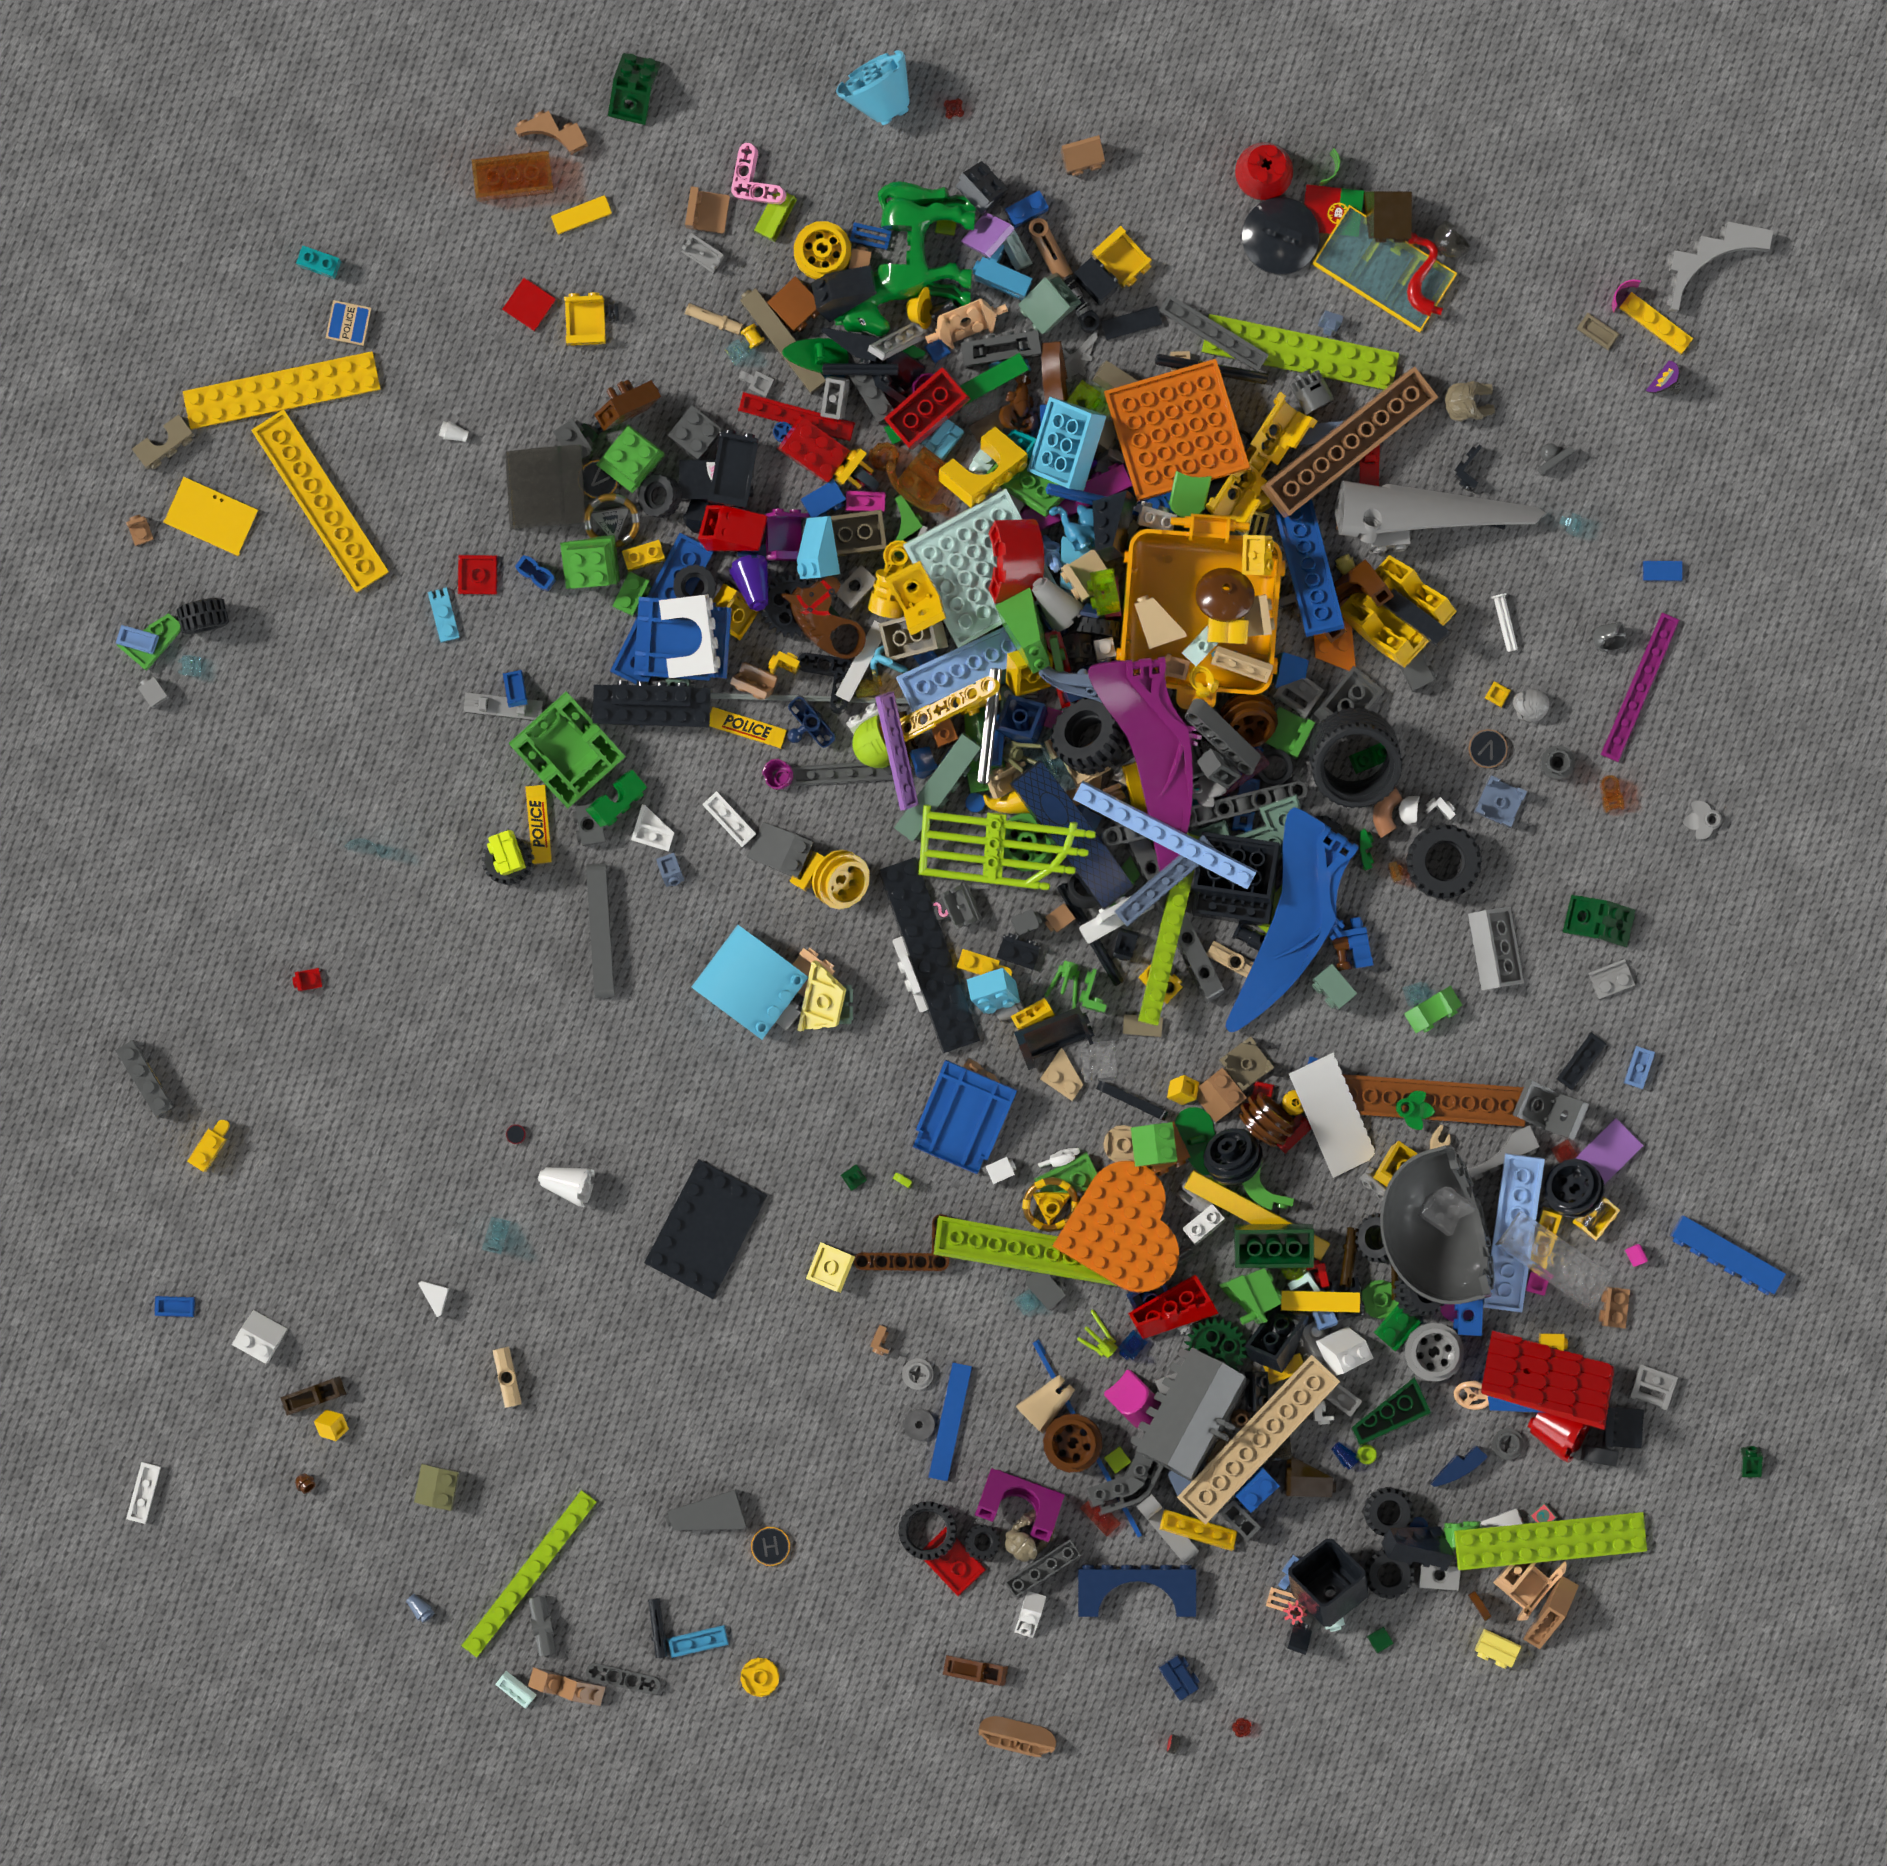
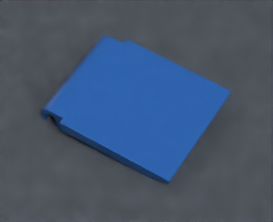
M639 597L634 675L669 678L666 659L690 656L701 645L702 632L695 621L684 617L661 620L659 600L667 599ZM713 602V610H711V618L714 617L715 619L713 634L718 641V649H715L716 657L719 656L720 659L718 672L676 678L711 681V677L727 678L732 608L716 607V603Z
M945 1060L916 1130L919 1133L913 1148L978 1174L983 1160L988 1161L1017 1090Z

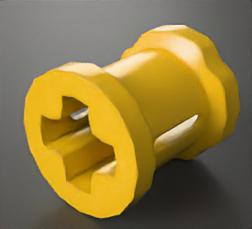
M755 323L740 332L749 342L750 349L765 341L764 337L761 338L756 330Z

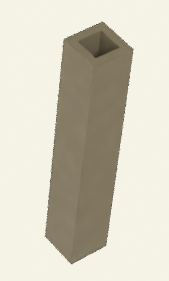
M756 288L753 291L749 289L743 293L740 300L741 304L808 392L813 394L825 385L826 380L821 373L797 366L783 356L782 350L796 341Z

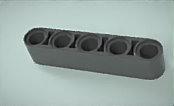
M1198 698L1194 699L1185 714L1187 721L1240 772L1247 775L1253 774L1261 758L1260 754L1207 702Z

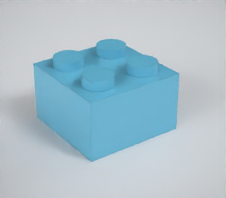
M1003 968L967 979L970 999L984 1014L994 1013L997 1009L1009 1008L1020 1002L1016 981Z

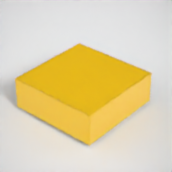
M1494 681L1485 699L1502 708L1511 690Z

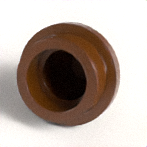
M306 1473L300 1474L295 1481L297 1490L302 1491L303 1494L309 1493L316 1485L314 1478Z

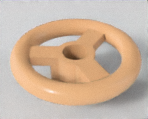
M1463 1382L1454 1390L1456 1402L1464 1408L1480 1410L1489 1406L1488 1396L1482 1394V1383ZM1462 1389H1464L1467 1393V1398L1465 1400H1462L1460 1397V1391ZM1485 1399L1483 1403L1471 1404L1472 1401Z

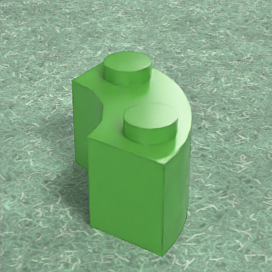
M1450 985L1405 1012L1404 1015L1415 1033L1421 1030L1425 1033L1434 1028L1433 1023L1447 1016L1449 1019L1457 1014L1456 1009L1463 1005Z

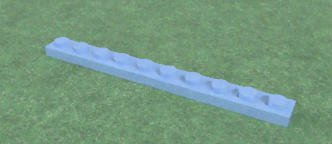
M1082 781L1073 800L1248 889L1257 870Z

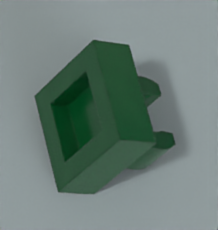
M857 1164L840 1175L851 1191L867 1181Z

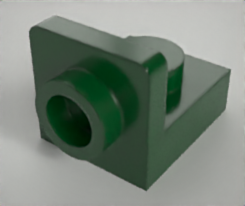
M1741 1447V1476L1762 1477L1763 1455L1760 1447Z

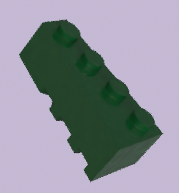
M1415 1377L1351 1428L1359 1447L1431 1414Z

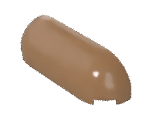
M1000 1716L985 1718L979 1726V1736L981 1735L987 1740L986 1743L993 1747L1034 1757H1042V1754L1052 1753L1055 1750V1737L1049 1730L1040 1726Z

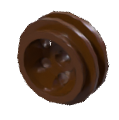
M1238 694L1227 701L1219 714L1252 747H1257L1267 742L1278 725L1277 712L1269 698L1261 694Z
M1259 1092L1257 1095L1251 1094L1248 1097L1249 1103L1243 1102L1240 1106L1242 1110L1239 1114L1241 1120L1247 1126L1249 1132L1257 1139L1273 1147L1277 1144L1284 1145L1287 1141L1285 1136L1291 1137L1294 1134L1292 1129L1295 1126L1294 1120L1281 1105L1262 1092Z
M1078 1413L1065 1414L1055 1419L1046 1429L1043 1438L1044 1452L1049 1462L1057 1469L1068 1473L1081 1472L1091 1467L1099 1458L1103 1447L1102 1434L1097 1424L1089 1417ZM1067 1425H1071L1073 1427L1072 1432L1066 1431ZM1081 1429L1086 1430V1436L1080 1434ZM1057 1435L1062 1436V1442L1059 1443L1056 1441L1055 1438ZM1072 1437L1077 1438L1079 1441L1076 1444V1448L1071 1447L1069 1444ZM1085 1443H1089L1091 1445L1090 1450L1084 1449ZM1061 1449L1066 1451L1065 1457L1060 1456L1059 1451ZM1075 1453L1080 1455L1079 1461L1074 1460L1073 1456Z

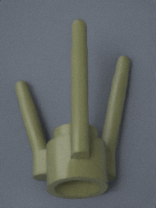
M1011 741L1003 749L1005 761L1009 762L1020 772H1024V770L1015 760L1019 761L1022 759L1031 764L1038 762L1024 756L1020 747L1042 748L1041 744Z

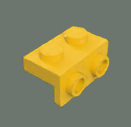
M779 651L777 656L772 655L768 668L771 674H775L779 666L796 675L800 661L792 653L788 652L785 654Z
M813 851L801 880L791 877L790 883L805 892L807 889H811L815 867L824 856Z

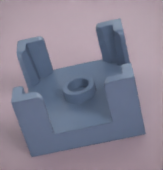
M1491 775L1474 813L1510 828L1527 791L1512 787Z

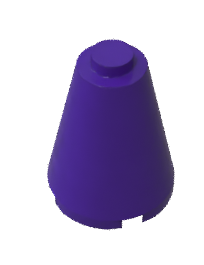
M751 555L743 556L732 563V568H729V571L749 608L754 611H761L768 605V562L762 555H757L758 558H752Z

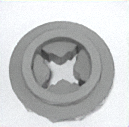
M912 1359L905 1364L902 1370L903 1381L912 1389H924L933 1379V1369L924 1359ZM918 1366H920L921 1373L926 1375V1377H919L916 1383L915 1375H912L909 1371H916Z

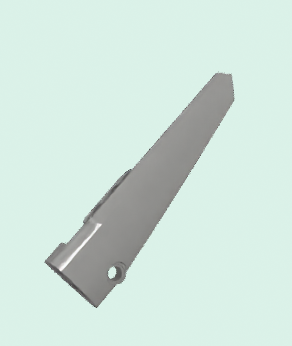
M1348 481L1341 482L1335 503V517L1339 535L1358 537L1359 535V539L1365 543H1374L1377 534L1454 526L1536 524L1546 516L1544 511L1533 506L1386 484L1381 487Z

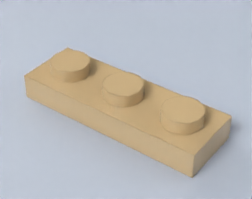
M1217 646L1211 662L1213 665L1267 683L1273 668L1272 664Z

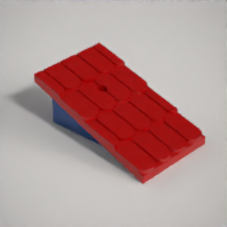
M1492 1331L1481 1392L1488 1396L1490 1411L1549 1413L1605 1430L1614 1366L1606 1362L1584 1358L1583 1355L1523 1340L1522 1337Z

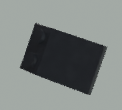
M870 265L827 273L811 283L816 309L829 322L877 294L873 270Z
M822 328V332L856 358H861V363L874 364L875 361H880L878 357L868 351L869 345L882 338Z
M1280 1304L1269 1311L1266 1316L1267 1322L1259 1325L1245 1345V1349L1251 1361L1282 1373L1294 1356L1309 1317L1298 1311L1281 1310Z

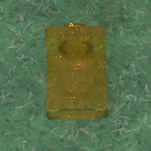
M875 669L871 670L873 680L864 679L858 684L856 688L857 698L880 694L879 687L882 686L881 676L876 675Z

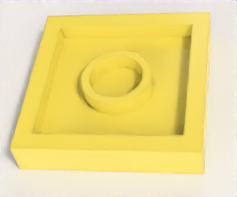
M820 1242L806 1279L841 1293L855 1256Z

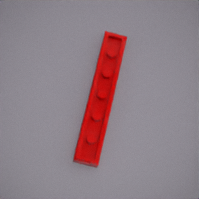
M743 392L738 408L740 412L776 422H786L791 426L794 425L798 417H804L827 435L849 442L855 427V422L823 417L819 412Z

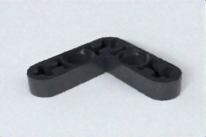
M808 652L802 653L798 657L800 661L799 669L801 671L834 677L830 708L836 714L844 713L847 709L848 701L841 699V704L843 705L837 708L834 703H837L838 696L834 694L838 691L837 683L843 681L852 661L834 656ZM805 658L809 659L810 663H808V666H804L803 661H805ZM815 659H818L817 668H814ZM828 661L831 667L824 670L820 667V663ZM834 662H837L836 671H833ZM843 664L847 665L848 669L846 672H843L842 668H840L843 667Z

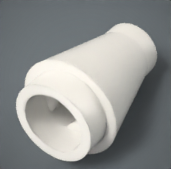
M443 421L439 436L447 440L466 442L469 431L450 421Z

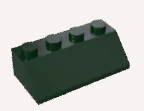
M1234 1224L1235 1268H1314L1313 1224Z

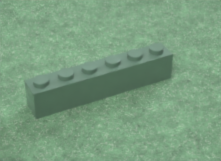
M963 733L917 795L919 805L907 809L894 829L912 842L916 838L920 840L923 805H931L932 812H936L939 807L942 809L949 800L946 798L949 792H955L960 785L957 781L961 776L966 777L971 770V767H969L970 763L973 760L976 762L981 756L980 750L982 745Z

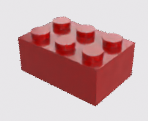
M798 417L777 448L826 483L830 481L850 452V450L804 417Z

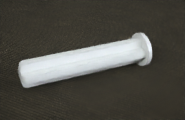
M1504 593L1492 596L1491 598H1494L1506 649L1508 652L1517 650L1518 647L1505 599L1507 594Z

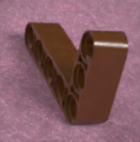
M938 1214L933 1218L932 1253L861 1252L855 1256L853 1261L855 1267L859 1270L943 1271L947 1269L949 1257L942 1256L946 1259V1265L940 1268L935 1265V1259L939 1255H934L937 1229L935 1221L939 1216H947ZM862 1255L868 1259V1264L864 1267L857 1264V1258ZM885 1256L888 1261L887 1265L879 1267L876 1263L877 1257ZM904 1256L907 1259L906 1266H897V1257ZM923 1256L926 1258L927 1263L924 1267H918L915 1264L917 1257Z

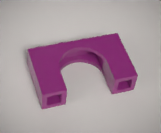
M991 1468L975 1516L993 1522L1000 1502L1003 1499L1011 1496L1024 1498L1032 1504L1036 1513L1030 1536L1049 1542L1065 1495L1056 1490L1042 1487L1037 1483L1023 1480L1018 1476H1012L1001 1470Z

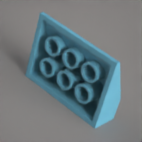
M1049 397L1027 471L1068 489L1084 491L1106 416L1093 410Z

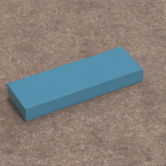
M725 1625L667 1638L671 1658L729 1645Z

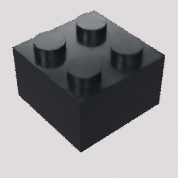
M1090 257L1074 273L1073 279L1101 306L1117 291L1118 280L1111 272L1109 274L1103 269L1104 265L1097 258L1094 260Z

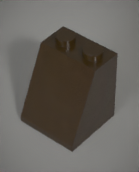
M1412 191L1364 192L1369 239H1375V243H1386V239H1394V243H1405V239H1411Z

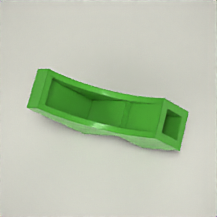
M899 495L895 498V502L901 514V527L896 540L905 541L920 531L922 528L921 524L924 522L918 513L914 514L911 510L913 505L908 497L903 498L902 495ZM901 551L895 552V556L898 558L905 556Z

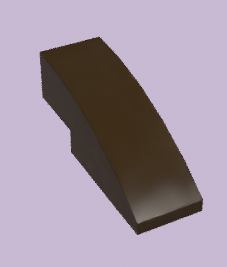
M338 1376L280 1398L285 1413L288 1416L346 1395V1391L341 1377Z

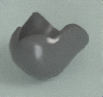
M1617 622L1597 627L1593 634L1596 648L1602 652L1624 650L1627 635L1623 623ZM1615 637L1614 642L1610 646L1605 647L1606 639Z

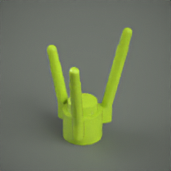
M1092 1309V1315L1108 1340L1106 1338L1102 1340L1087 1326L1085 1330L1099 1343L1097 1345L1099 1348L1080 1337L1077 1340L1096 1351L1100 1356L1104 1355L1106 1358H1109L1118 1348L1114 1344L1116 1340L1110 1335L1099 1316Z

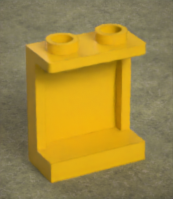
M1119 226L1092 251L1095 259L1097 258L1104 265L1108 273L1111 272L1117 278V282L1122 288L1126 285L1128 287L1132 286L1137 281L1135 277L1140 272L1145 274L1152 267L1150 265L1152 259L1148 258L1132 241L1122 226Z
M597 292L588 293V296L571 293L569 297H564L567 346L606 344L603 295Z

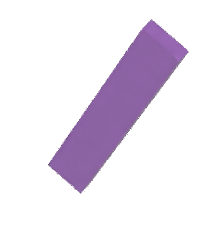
M887 692L875 698L900 810H907L919 804L894 692Z

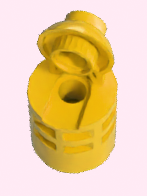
M896 540L886 546L883 552L885 568L876 571L877 580L873 584L875 589L871 592L868 609L882 617L896 619L904 617V612L885 578L913 564L903 544L907 543L905 541ZM901 551L905 556L898 558L895 556V552Z

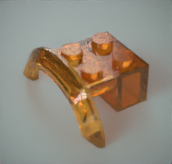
M924 446L899 478H897L895 472L897 466L890 461L887 462L886 472L892 486L908 502L924 511L932 513H945L950 509L943 503L938 505L929 504L943 486L939 481V469L946 463Z

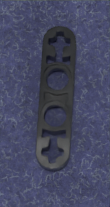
M1101 1080L1096 1087L1097 1090L1162 1121H1165L1169 1113Z

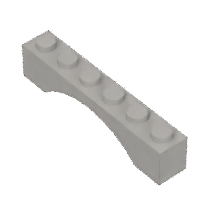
M1530 1125L1510 1133L1506 1143L1491 1159L1480 1165L1467 1168L1472 1180L1475 1181L1482 1178V1173L1488 1170L1492 1173L1501 1169L1500 1165L1504 1163L1505 1153L1525 1154V1156L1536 1153V1148L1540 1146Z

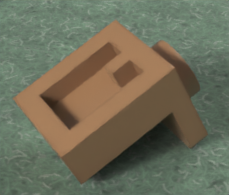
M136 515L129 518L130 521L126 522V525L129 527L135 546L154 540L145 516Z
M879 1324L870 1347H873V1352L883 1356L884 1353L888 1354L890 1350L879 1345L881 1342L885 1343L889 1333L886 1332L887 1327Z

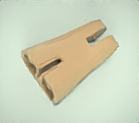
M1058 1375L1016 1405L1017 1409L1043 1434L1075 1391L1070 1384L1061 1390L1060 1394L1055 1391L1065 1381L1061 1375Z

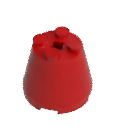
M1268 142L1253 144L1246 148L1237 160L1235 168L1236 181L1240 189L1253 199L1265 201L1270 198L1280 197L1286 192L1292 182L1293 164L1291 158L1284 149L1276 144Z
M1538 1412L1536 1417H1532L1528 1423V1428L1531 1429L1530 1433L1567 1463H1570L1573 1459L1571 1454L1579 1451L1591 1427L1590 1425Z

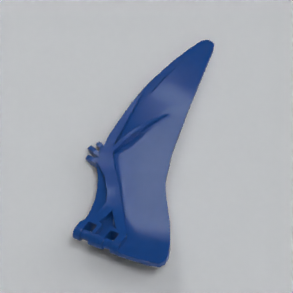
M1296 807L1289 810L1284 827L1283 883L1280 899L1260 950L1226 1021L1225 1027L1229 1032L1238 1031L1276 1002L1304 972L1327 936L1329 935L1334 940L1333 931H1335L1339 938L1342 936V933L1336 926L1339 925L1342 929L1345 926L1336 917L1337 891L1343 872L1359 846L1355 843H1350L1347 841L1348 838L1340 833L1336 834L1331 830V827ZM1326 837L1332 840L1330 844L1324 841ZM1342 847L1348 850L1346 855L1340 851Z

